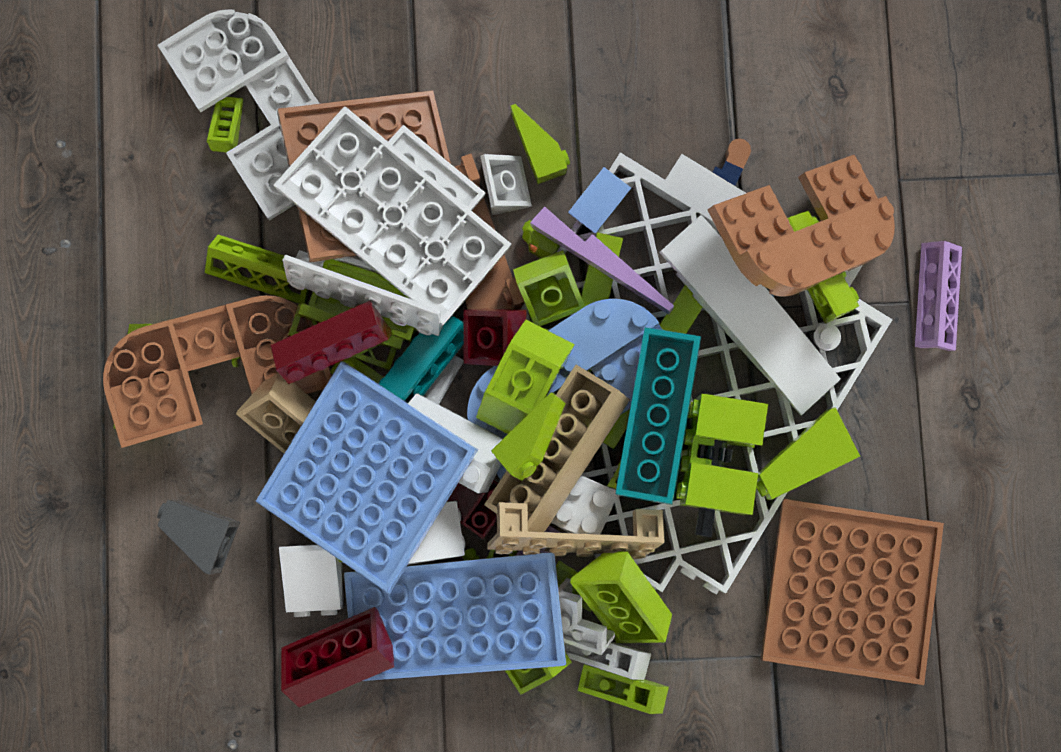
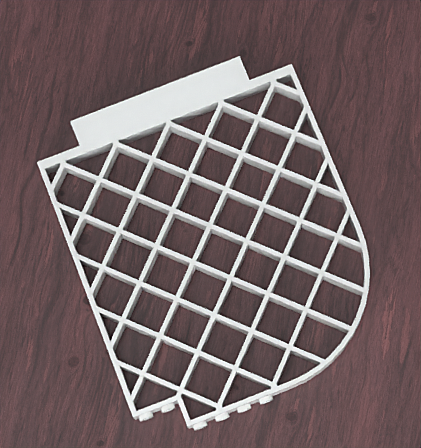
M620 153L609 171L614 175L619 171L628 176V178L621 180L631 188L633 187L641 221L605 230L602 225L597 232L618 237L643 231L652 266L634 271L641 277L654 275L658 292L669 301L662 273L675 269L668 262L660 264L652 229L688 221L690 225L702 215L718 232L707 209L715 204L746 193L681 154L664 180ZM641 185L684 212L649 219ZM577 220L571 230L578 235L583 224ZM591 232L578 236L585 242L592 234L596 237L597 232L596 234ZM560 246L559 250L557 251V252H559V251H562V250H563L564 253L567 252V250L564 249V248L561 247V246ZM862 266L846 271L845 280L849 287ZM613 280L611 287L612 298L620 299L618 282ZM585 281L576 283L579 292L583 291ZM804 290L799 295L807 326L800 327L804 334L809 333L811 343L827 361L825 351L819 349L813 340L815 330L825 323H818L813 301L808 291ZM860 299L858 301L859 307L849 312L853 316L835 319L827 323L836 327L854 323L861 353L855 363L832 368L836 374L850 372L837 393H835L833 386L824 394L828 407L826 411L834 407L838 410L893 320ZM524 303L520 310H526V318L528 321H530L528 315L529 311L527 309L526 304ZM660 311L651 314L658 321L664 319L667 313ZM711 317L718 346L699 350L698 358L720 353L729 392L714 396L741 400L740 396L775 388L769 382L738 389L729 351L740 348L735 342L727 344L724 330ZM866 323L875 328L871 337H869ZM776 389L785 427L766 431L763 438L787 433L790 444L798 437L797 430L807 428L814 421L795 425L790 403ZM688 418V419H689L690 428H691L692 418ZM602 443L600 449L605 468L582 473V476L591 478L607 474L609 483L618 465L612 467L607 445ZM743 447L748 471L758 473L753 448ZM688 449L682 451L681 457L683 455L687 456ZM756 488L755 500L760 519L753 531L725 537L720 512L715 511L713 524L717 539L679 548L670 507L679 506L680 500L673 501V505L661 503L641 508L663 510L672 550L646 555V558L633 560L636 564L674 556L659 583L645 575L655 590L658 589L663 592L680 565L682 567L681 573L692 580L696 576L704 580L703 587L716 595L719 591L727 593L787 492L772 499L767 506L765 497H761ZM617 495L614 502L616 514L608 516L606 522L617 520L621 536H628L624 518L633 516L634 510L622 513L619 495ZM558 526L559 528L563 529V530L566 531L567 533H573V532H571V531H569V530H566V529H564V528ZM747 539L732 564L727 543ZM719 545L726 575L722 582L718 583L683 561L681 554ZM595 553L594 556L599 557L601 554Z

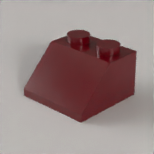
M486 308L464 310V364L498 366L511 340L524 321L527 320L526 310Z

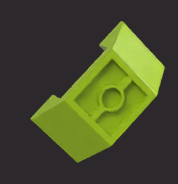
M525 320L511 340L485 390L476 418L509 434L547 396L575 344Z

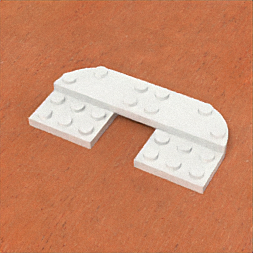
M220 10L200 18L158 44L161 52L200 112L246 85L271 125L226 154L269 221L294 206L295 204L274 187L275 182L289 168L277 111L279 108L320 103L313 95L272 29L263 20L251 13L245 14L235 12V10Z

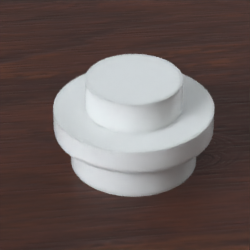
M822 324L815 330L813 340L819 349L830 351L839 345L841 334L836 326Z

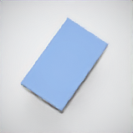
M603 167L568 213L596 234L630 191L631 187Z

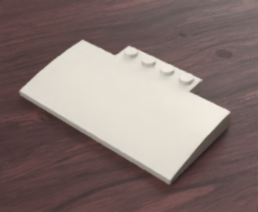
M345 106L274 184L278 191L409 299L439 309L441 311L442 326L511 246L509 241L472 212L486 194L482 189L404 125L389 141H386Z

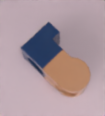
M744 139L733 140L726 150V161L722 169L715 166L712 172L735 186L751 153L749 143Z

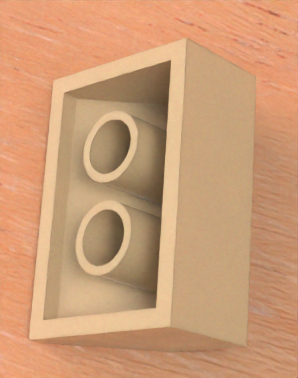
M277 373L265 380L239 408L236 415L285 454L316 402L296 384H288Z

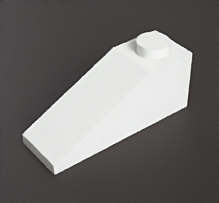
M611 642L604 653L599 655L564 643L565 652L572 660L630 679L645 680L651 653Z

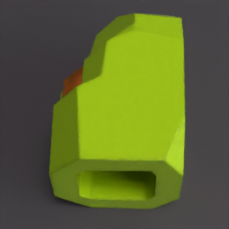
M531 220L525 222L522 227V239L528 244L530 253L540 259L557 253L560 245L534 230L530 224Z

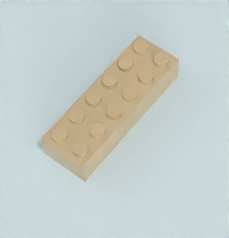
M578 365L574 366L556 394L566 404L542 462L536 467L535 472L531 476L524 478L522 481L506 471L485 503V506L497 513L499 502L527 504L528 532L546 531L630 401L618 389Z

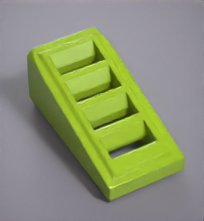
M225 97L215 103L207 137L210 150L227 153L238 145L243 108L242 98ZM222 107H224V108H234V112H233V111H223V110H222ZM221 118L232 119V121L221 120ZM219 128L230 129V131H220Z

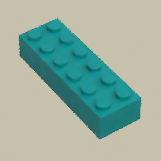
M644 328L616 495L673 505L701 336Z

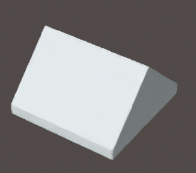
M490 154L480 156L492 215L532 206L521 156Z

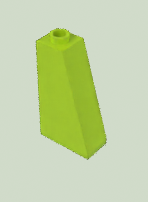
M836 407L820 415L758 472L756 488L761 497L766 496L767 500H772L860 457Z

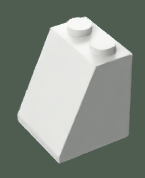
M457 501L445 503L408 565L465 555V539L461 533V512L457 507Z
M319 545L279 547L286 612H294V617L310 616V611H321V615H337V610L344 608L342 562H339V559Z

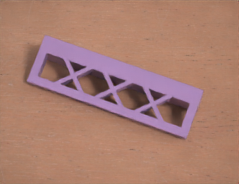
M946 241L921 244L915 347L956 351L961 246ZM950 251L952 252L951 262H950V259H949V258H950ZM948 278L950 281V289L948 287ZM945 331H946V333H947L946 342H944Z

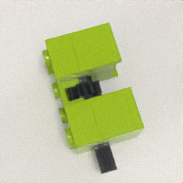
M701 394L693 402H690L688 418H692L691 429H686L684 444L688 445L687 456H682L680 471L684 472L683 482L678 483L676 498L680 499V505L699 508L695 535L712 536L715 511L753 515L758 473L725 468L724 462L731 463L733 450L726 449L727 444L754 448L755 445L762 446L768 404Z

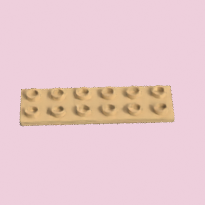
M499 502L497 505V534L488 542V549L495 550L497 554H510L512 550L523 551L525 555L539 554L540 551L552 552L555 556H564L567 552L577 553L578 557L593 556V553L602 554L623 551L628 552L632 559L646 558L647 554L654 552L656 548L664 543L663 510L635 509L633 511L634 536L528 532L527 504Z

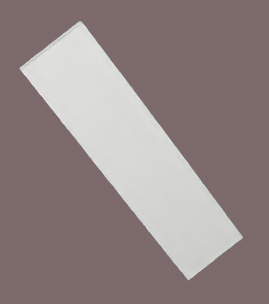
M702 215L659 252L677 271L676 275L692 291V296L800 415L804 414L840 380L836 372L775 298L769 294V291L761 284L755 286L741 273L722 237Z

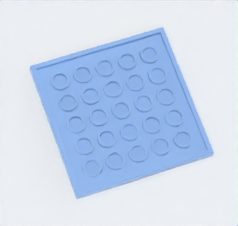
M341 361L256 502L383 591L390 593L478 449L347 363Z

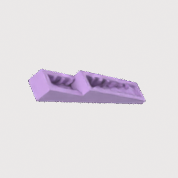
M546 207L530 222L534 230L669 315L673 310V304L593 234L584 242Z

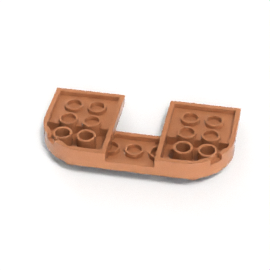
M855 155L804 172L798 177L821 222L794 232L770 185L715 204L707 209L735 264L755 286L761 284L770 289L769 294L775 296H792L843 272L860 267L887 251L894 237V208L888 201L887 196L877 198L874 188L869 183Z
M257 296L145 326L123 337L111 351L103 373L104 391L121 448L203 424L188 371L240 357L252 395L265 380L278 373L271 345L290 337L288 333L298 306L281 297ZM301 317L296 332L312 327L311 320ZM329 367L293 383L306 394L322 390L331 378Z

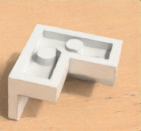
M566 578L558 588L564 643L602 655L615 638V632L607 630L606 626L582 619V597L572 593L571 579Z

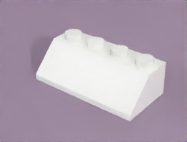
M415 394L408 402L409 405L478 449L458 483L477 493L488 492L501 466L500 461L491 450L503 438L419 394Z

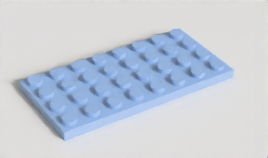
M552 552L406 566L390 593H386L356 571L344 573L348 618L376 607L393 645L394 668L363 681L566 665L555 554Z

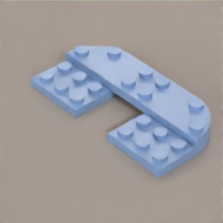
M604 299L585 306L548 330L575 344L563 369H560L547 396L551 392L555 393L558 391L574 366L578 365L586 371L591 369L596 377L628 397L630 401L621 414L631 408L644 328L662 330L657 319L644 307L634 302L623 299ZM493 366L481 376L474 386L468 402L467 417L472 423L501 438H505L508 434L476 418L485 390L498 367ZM502 464L497 472L500 480L507 471Z

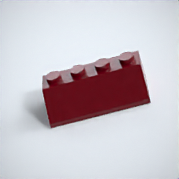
M369 300L271 345L276 371L288 384H291L366 349L375 347L388 340L393 333Z
M373 607L281 647V691L300 708L394 668L393 645L378 609Z

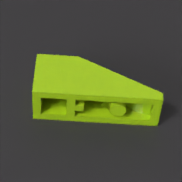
M516 104L511 105V115L537 184L567 174V165H570V160L566 150L561 151L558 142Z
M551 392L491 450L509 474L521 481L531 476L535 472L536 467L542 462L566 403Z
M584 664L577 691L648 714H663L669 687L646 679H630Z

